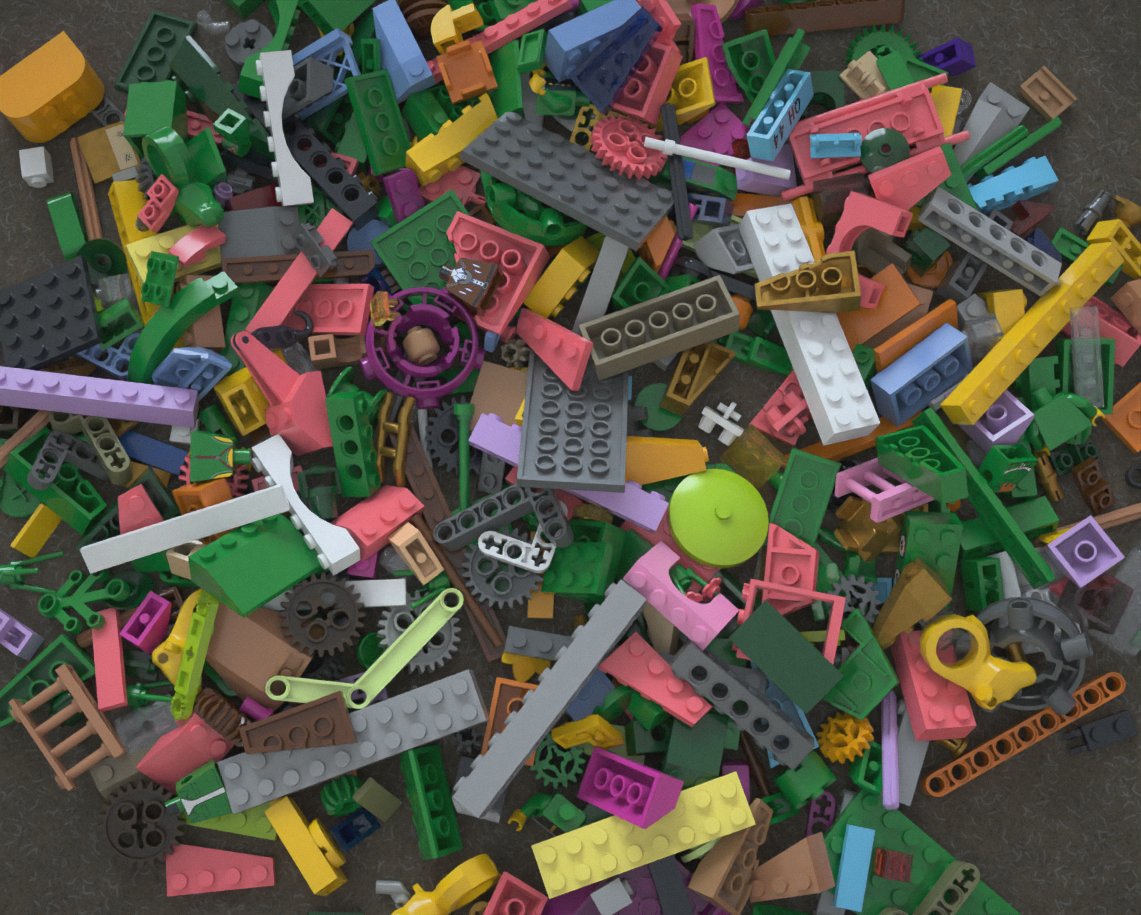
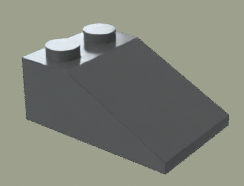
M273 206L224 212V219L218 224L219 230L226 235L225 243L220 245L221 259L300 254L301 249L296 246L295 241L291 237L299 227L298 207Z

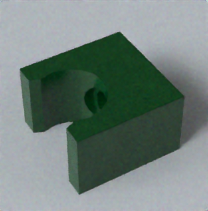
M804 71L811 73L814 93L807 107L816 104L831 111L845 106L844 81L839 77L843 71ZM807 108L804 110L803 114L801 115L798 121L805 119L807 114Z

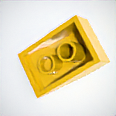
M707 57L680 65L664 105L670 103L675 106L678 126L716 105ZM661 113L656 126L648 123V126L653 129L655 128L657 132L663 131Z

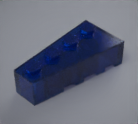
M642 6L569 76L601 114L607 116L663 28L648 10Z

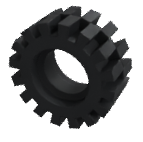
M336 649L334 650L333 658L329 656L327 651L324 652L323 658L320 659L318 652L315 651L300 678L340 681L342 678L340 674L346 670L343 668L346 666L345 658Z

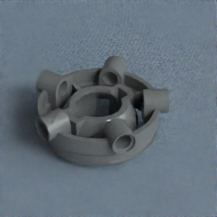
M1012 597L1002 599L988 605L978 613L976 618L982 622L984 627L986 623L996 619L988 631L991 656L997 657L994 653L996 646L1005 648L1011 643L1022 641L1036 645L1046 656V670L1041 671L1039 674H1037L1035 665H1030L1036 672L1037 679L1034 684L1042 682V685L1027 686L1020 689L1010 700L999 703L993 710L982 709L988 713H995L1001 705L1018 710H1039L1050 707L1058 716L1068 713L1076 703L1072 694L1082 681L1085 672V658L1093 656V649L1086 633L1080 634L1075 622L1063 610L1049 602L1036 598ZM1008 615V626L1002 628L1004 623L1002 616ZM1056 624L1061 628V633L1059 632L1054 635ZM968 631L967 633L959 632L954 649L955 654L962 655V658H964L971 647V637ZM1065 668L1068 671L1064 674L1061 670Z

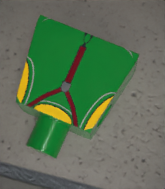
M200 430L190 432V482L233 476L237 473V464L251 465V449H237L236 437Z

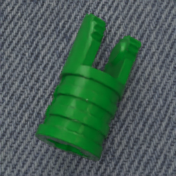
M212 405L199 413L198 418L202 421L207 432L223 433L226 436L236 437L237 444L240 442L231 425L219 410L218 405Z

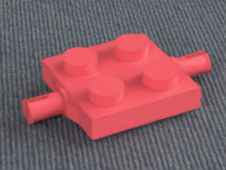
M636 0L646 13L640 38L670 46L680 53L681 51L674 42L676 31L681 26V22L666 0Z
M462 165L455 171H449L442 175L436 182H430L425 186L421 185L419 188L420 195L427 203L433 202L453 189L465 208L471 202L478 205L482 203L484 206L487 204L486 198L476 193V187L481 179V174Z

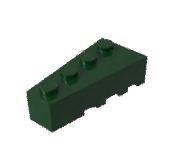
M150 465L125 491L127 492L142 484L164 521L180 512L175 499ZM118 499L77 541L76 551L83 560L84 558L80 551L82 547L120 535Z

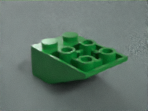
M444 84L410 94L401 113L406 117L408 124L421 141L431 133L436 136L444 123L448 120L453 123L463 115L462 110L469 105L473 108L481 101L479 96L453 104L447 87Z

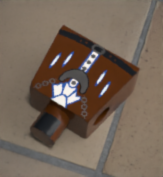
M464 257L458 260L455 268L444 265L439 273V278L447 281L445 287L447 292L463 305L483 317L504 277V273L499 265Z

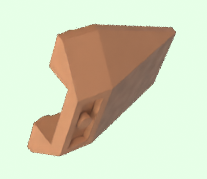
M219 601L214 622V633L210 638L206 661L243 701L250 696L265 708H272L275 711L284 701L273 700L267 695V682L270 678L278 675L300 678L312 657H309V650L305 649L300 654L298 653L299 644L293 647L290 646L293 637L284 638L283 634L288 628H280V623L286 621V619L279 617V612L282 611L260 607L243 618ZM313 621L303 623L301 627L305 628ZM316 627L309 632V635L313 639H321L324 631ZM281 680L273 681L270 686L271 692L275 695H282L286 690L285 683Z

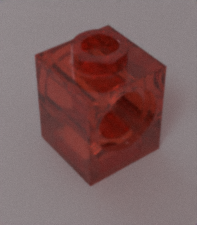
M877 847L873 875L910 883L914 855Z

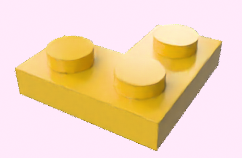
M598 714L588 715L584 719L575 722H566L560 727L551 729L552 739L565 749L585 742L605 750L624 744L623 734Z

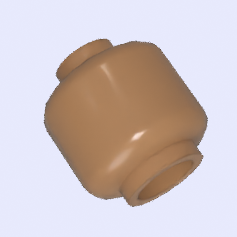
M421 326L409 329L407 331L408 335L404 338L402 344L411 362L419 363L422 366L437 359L440 346L432 330L421 328Z

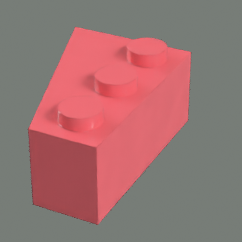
M940 146L869 174L868 177L878 200L907 211L951 176V172Z

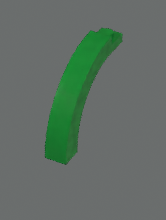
M224 271L207 281H204L201 277L194 280L171 297L169 307L162 306L142 330L132 350L128 365V382L155 385L152 373L170 354L184 332L208 311L239 294L238 287Z

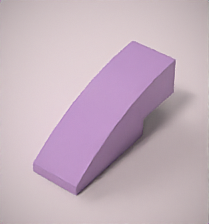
M0 609V643L15 655L29 661L44 641V638Z

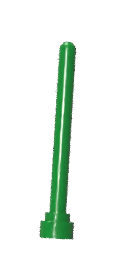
M468 403L454 404V414L457 415V420H459V512L470 507V445L468 440L469 420H472V415L475 414V404Z

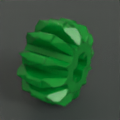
M349 774L344 777L341 775L337 779H332L331 783L324 785V789L320 794L323 807L328 815H334V817L347 816L348 813H355L357 808L362 807L352 798L363 785L359 776Z

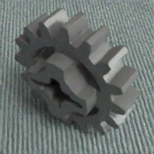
M848 575V581L844 576L838 577L840 584L830 583L833 591H825L826 594L838 596L840 592L841 597L846 598L843 613L851 614L856 608H859L867 622H875L871 616L872 614L880 613L875 609V605L881 604V601L875 600L874 596L878 595L879 591L871 590L873 582L864 584L865 577L859 576L855 580L854 575ZM851 585L861 588L864 592H855ZM851 598H855L857 601L853 604L854 607L848 606ZM824 601L823 604L829 605L831 609L832 603ZM868 602L867 610L864 613L865 605ZM830 609L825 612L826 615L830 614ZM843 616L841 624L846 620Z

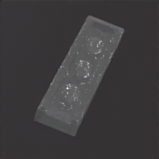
M1098 306L1070 308L1075 395L1089 400L1096 408L1104 407Z

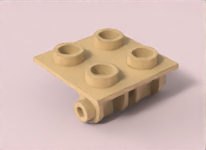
M870 51L857 61H851L847 66L848 68L839 75L862 100L890 91L876 64L878 59Z

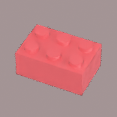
M630 35L603 104L616 113L625 116L629 115L631 118L656 126L661 113V106L666 101L683 56L670 46Z

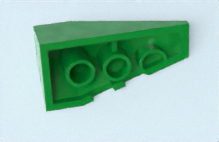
M767 29L756 31L721 44L729 71L752 104L776 62Z

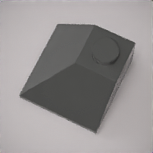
M312 57L294 67L295 76L287 89L283 101L282 120L333 90L332 68Z

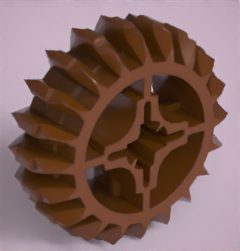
M205 687L196 696L193 710L205 723L238 747H244L239 728L254 723V721L248 715L239 711L238 706L218 691Z

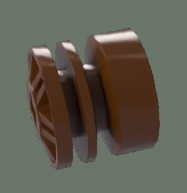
M398 0L399 9L414 38L417 40L432 38L431 23L433 18L442 8L448 5V0Z

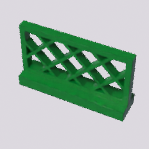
M798 28L795 36L788 38L742 122L744 126L751 129L788 69L800 70L811 50L810 47L803 44L805 31Z

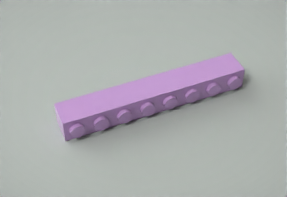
M0 366V405L195 428L199 411L198 390Z
M482 413L468 440L469 445L518 468L522 427L512 424L510 427L502 423L503 419L493 413H489L488 416ZM628 480L627 483L625 482L624 493L562 489L653 534L669 504L664 501L665 497L654 491H651L649 494L641 490L642 486L632 480Z

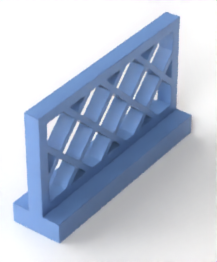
M338 28L292 56L293 67L312 57L321 63H327V66L333 68V66L341 68L336 81L333 80L335 85L331 94L328 96L324 95L314 101L311 106L297 111L301 120L348 93L346 84L342 83L347 70L351 71L353 76L361 75L350 47L353 45L349 35ZM344 50L346 55L343 63H336L335 60L338 53Z

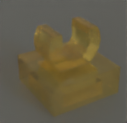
M377 291L370 301L372 326H382L386 320L393 321L399 316V312H392L389 307H395L398 304V300L394 298L388 299L387 292Z

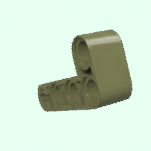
M49 411V419L53 431L60 430L69 435L81 431L84 433L112 483L123 485L131 480L132 469L130 459L106 417Z
M957 860L952 862L912 915H929L931 911H934L935 915H955L980 880L979 869L975 865ZM950 889L951 898L948 902H945L944 893ZM886 907L880 913V915H908L906 912L894 907Z

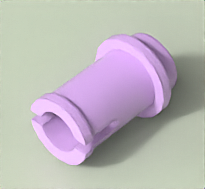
M221 182L214 186L215 192L213 197L224 211L225 201L231 198L233 193L232 187L229 184Z

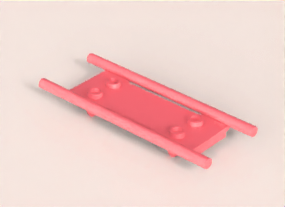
M946 73L798 121L787 139L804 185L780 192L783 202L870 173L861 165L833 175L832 172L861 163L860 157L811 159L810 135L860 133L863 141L870 132L876 129L890 128L900 132L906 138L909 146L915 145V148L910 149L909 158L947 143H951L952 146L970 140L967 130L944 137V129L928 88L948 82ZM887 146L881 148L884 153L890 152V148Z

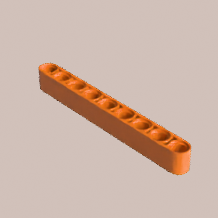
M1117 672L1096 676L1073 692L1072 697L1076 700V703L1068 716L1065 714L1058 716L1050 707L1033 712L963 752L957 758H953L925 774L920 780L922 792L932 797L946 795L1120 695L1126 687L1124 678ZM1107 678L1113 683L1111 691L1106 687ZM1086 690L1092 696L1090 703H1087L1084 699ZM1042 715L1046 716L1049 721L1046 729L1040 723ZM1021 727L1024 728L1027 733V737L1024 741H1022L1018 736V731ZM999 740L1003 741L1005 745V750L1002 754L996 749V744ZM977 752L983 757V763L980 767L974 762V756ZM955 765L961 769V776L958 779H955L952 775V768ZM932 778H936L939 782V788L936 792H933L929 786Z

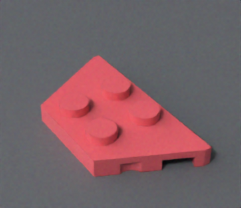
M769 523L764 581L816 591L820 551L781 527ZM763 589L762 603L767 600L782 616L815 603V599Z

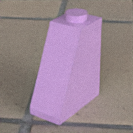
M789 143L782 146L774 161L753 157L747 159L791 170L789 180L735 168L737 186L740 190L769 196H781L780 192L797 187L793 153Z

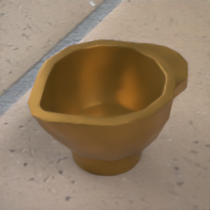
M1114 195L1112 199L1116 204L1113 211V220L1120 219L1129 230L1131 227L1141 225V207L1123 197Z

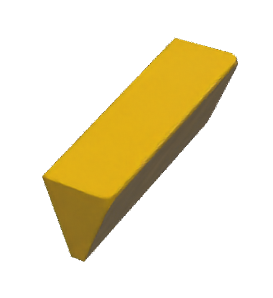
M41 503L11 543V547L34 558L62 518Z

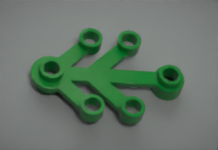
M103 569L91 573L88 578L82 571L74 570L57 593H47L40 598L38 609L45 618L51 619L56 617L64 625V629L67 632L76 635L82 630L83 623L75 617H70L64 610L65 608L73 607L87 620L88 626L99 630L105 624V617L91 610L86 604L106 599L124 601L130 595V588L126 582L115 578L107 584L105 589L89 592L97 582H104L108 579L109 570ZM75 586L79 587L72 596L67 597Z

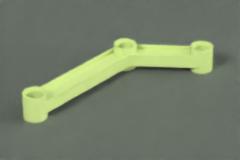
M454 588L441 592L354 684L278 675L270 678L267 682V695L273 700L308 703L342 691L347 708H365L461 608L464 600L462 593ZM447 593H453L457 597V604L453 608L447 607L444 603V597ZM281 680L285 683L286 690L282 695H275L271 692L270 686L273 681ZM356 689H362L366 693V699L361 704H355L351 700V694Z

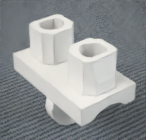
M720 402L717 409L723 412L724 416L706 406L702 411L703 416L698 426L709 434L716 423L724 427L718 440L727 446L737 436L740 437L745 430L728 419L731 417L738 422L742 416L734 411L737 405L735 402H732L729 407Z

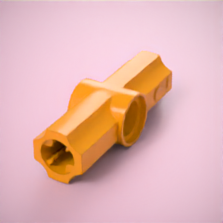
M808 196L799 197L792 201L791 204L814 261H818L822 256L826 255L823 246V225L817 221L812 199L808 198Z

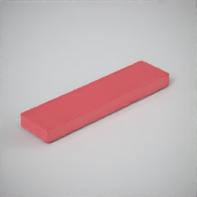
M113 608L98 611L99 614L105 617V624L99 630L92 628L98 709L101 712L128 705L122 636L119 635L121 632L119 610Z

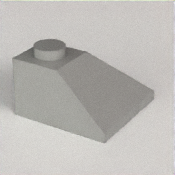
M739 224L712 229L693 244L698 258L705 266L732 274L754 269L738 228Z

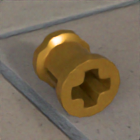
M967 737L951 739L955 744L948 739L933 740L935 744L940 743L951 751L954 758H957L963 752L969 742Z

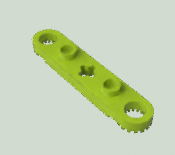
M201 590V593L198 594L199 597H197L196 612H193L174 687L176 693L173 696V700H171L173 705H170V708H172L170 713H172L171 717L175 720L185 721L191 716L197 690L202 681L201 674L210 638L214 633V622L219 600L205 590Z

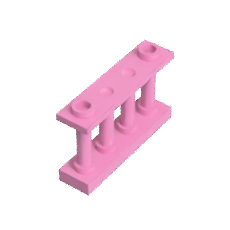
M878 458L836 474L835 496L841 497L854 492L871 503L870 519L876 523L934 500L931 496L879 465ZM892 477L902 484L895 487L884 479ZM873 484L884 492L875 494L867 489L866 486Z

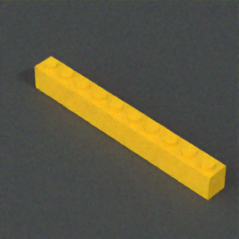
M1113 242L1090 244L1058 278L1057 283L1028 310L940 404L953 424L974 425L1119 268L1124 260Z

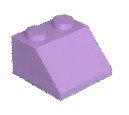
M1091 515L1048 544L1044 550L1058 569L1079 588H1082L1125 558Z

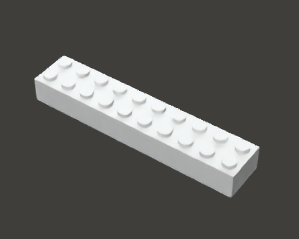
M791 203L746 212L738 228L760 282L780 273L786 274L799 269V266L802 264L815 262ZM771 310L823 446L868 436L880 424V421L836 313Z

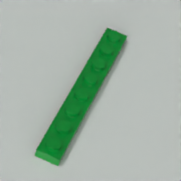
M930 407L911 422L915 427L925 425L966 469L967 499L1032 588L1036 589L1054 579L1056 576L1050 570L1047 563L1036 551L1033 544L1022 532L1017 522L1011 517L1000 499L989 487L986 480L975 468L970 458L964 453L934 410Z

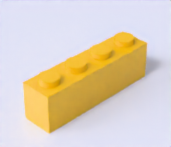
M487 93L479 97L481 102L472 108L469 105L462 110L463 115L452 123L448 120L444 123L436 136L432 133L406 152V168L413 170L418 178V182L422 186L430 182H436L442 175L449 171H455L461 164L465 163V161L460 159L462 150L498 119Z

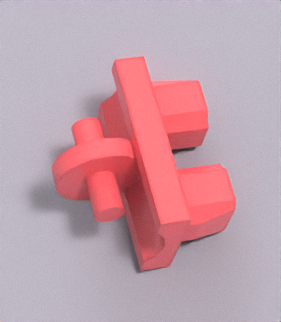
M791 391L781 400L790 410L786 415H783L776 406L764 415L771 426L769 431L772 435L776 434L787 423H790L791 426L785 431L790 436L795 431L801 435L806 432L803 424L809 418L805 414L799 419L796 417L808 406L806 399H802L794 391Z

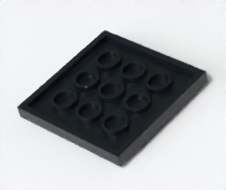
M80 255L0 291V337L6 367L38 371L103 342L87 260Z

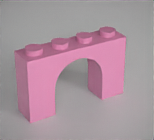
M660 541L637 560L623 579L703 651L737 614L739 609L721 593L708 604H700L684 596L674 586L669 576V570L677 563L680 557Z

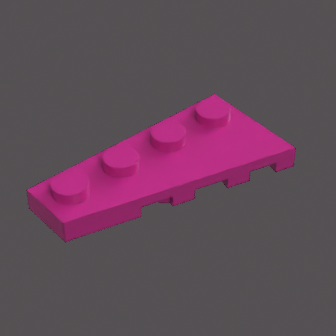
M695 4L691 6V16L695 19V59L708 58L715 102L728 104L744 102L742 93L738 94L735 84L737 81L729 71L721 44H724L722 38L725 35L716 5Z

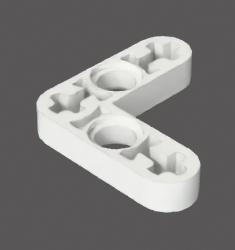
M560 501V503H561V505H562V508H563V510H564V512H565V514H566V517H567V513H568L567 506H566L563 502ZM554 507L547 509L545 515L550 514L549 510H553ZM540 523L532 545L494 531L484 532L478 540L479 550L482 554L534 573H543L548 570L556 546L552 542H542L540 534L543 532ZM559 529L555 533V537L561 535L563 529ZM494 538V543L502 546V541H505L503 554H498L500 549L494 546L487 550L486 544L483 541ZM515 545L521 548L522 554L519 558L512 559L507 555V550L510 546ZM536 545L543 549H551L550 553L545 550L543 560L546 563H541L539 567H536L535 561L532 560L533 557L537 558L540 552V548H535Z

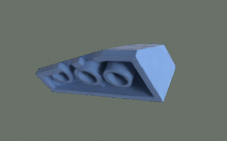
M388 0L372 8L376 38L380 39L381 70H388L397 103L409 98L410 94L423 91L437 84L396 1Z

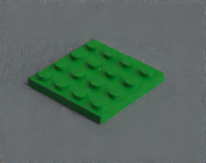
M453 189L370 241L371 246L402 291L416 287H429L438 290L446 287L447 281L439 278L440 270L444 265L455 268L457 264L454 254L457 253L454 243H450L446 232L457 211L469 215ZM422 296L407 297L411 305L421 304ZM426 296V304L432 305L435 298Z

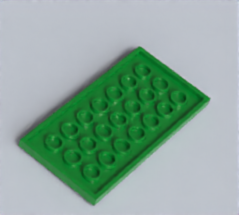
M862 787L859 788L823 836L835 882V887L828 889V891L835 895L846 825L875 830L862 912L851 910L856 915H880L881 911L886 907H894L906 912L908 915H912L952 862L957 861L899 810H887L883 805V797L881 795L877 796ZM979 880L977 886L955 915L1021 914ZM950 889L944 893L945 902H948L951 898ZM931 911L929 915H935V912Z

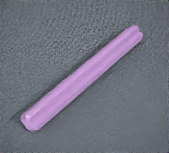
M891 691L881 701L883 805L887 810L898 809L897 702L894 691Z

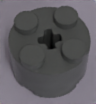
M254 19L236 25L225 36L226 51L233 67L239 74H241L246 57L259 52L273 39L269 29Z

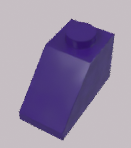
M960 38L949 41L917 57V59L923 58V63L949 72L948 76L959 75L976 67L972 45Z

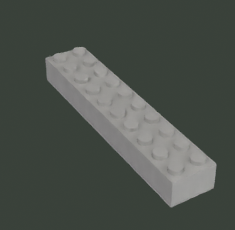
M620 580L618 584L613 582L604 593L605 601L601 606L597 603L588 614L589 621L585 626L580 624L571 636L573 642L568 648L563 646L554 658L557 662L553 668L549 669L547 667L538 678L540 684L536 690L530 689L521 700L524 705L519 712L513 711L504 722L507 727L502 734L497 732L487 744L490 747L485 755L480 754L470 766L473 769L468 777L463 776L454 786L453 790L456 793L453 795V798L477 818H482L487 814L591 679L599 665L607 658L647 606V599L623 580Z
M465 670L349 713L358 743L252 755L244 752L217 762L233 814L244 812L277 798L290 795L490 721L473 670Z

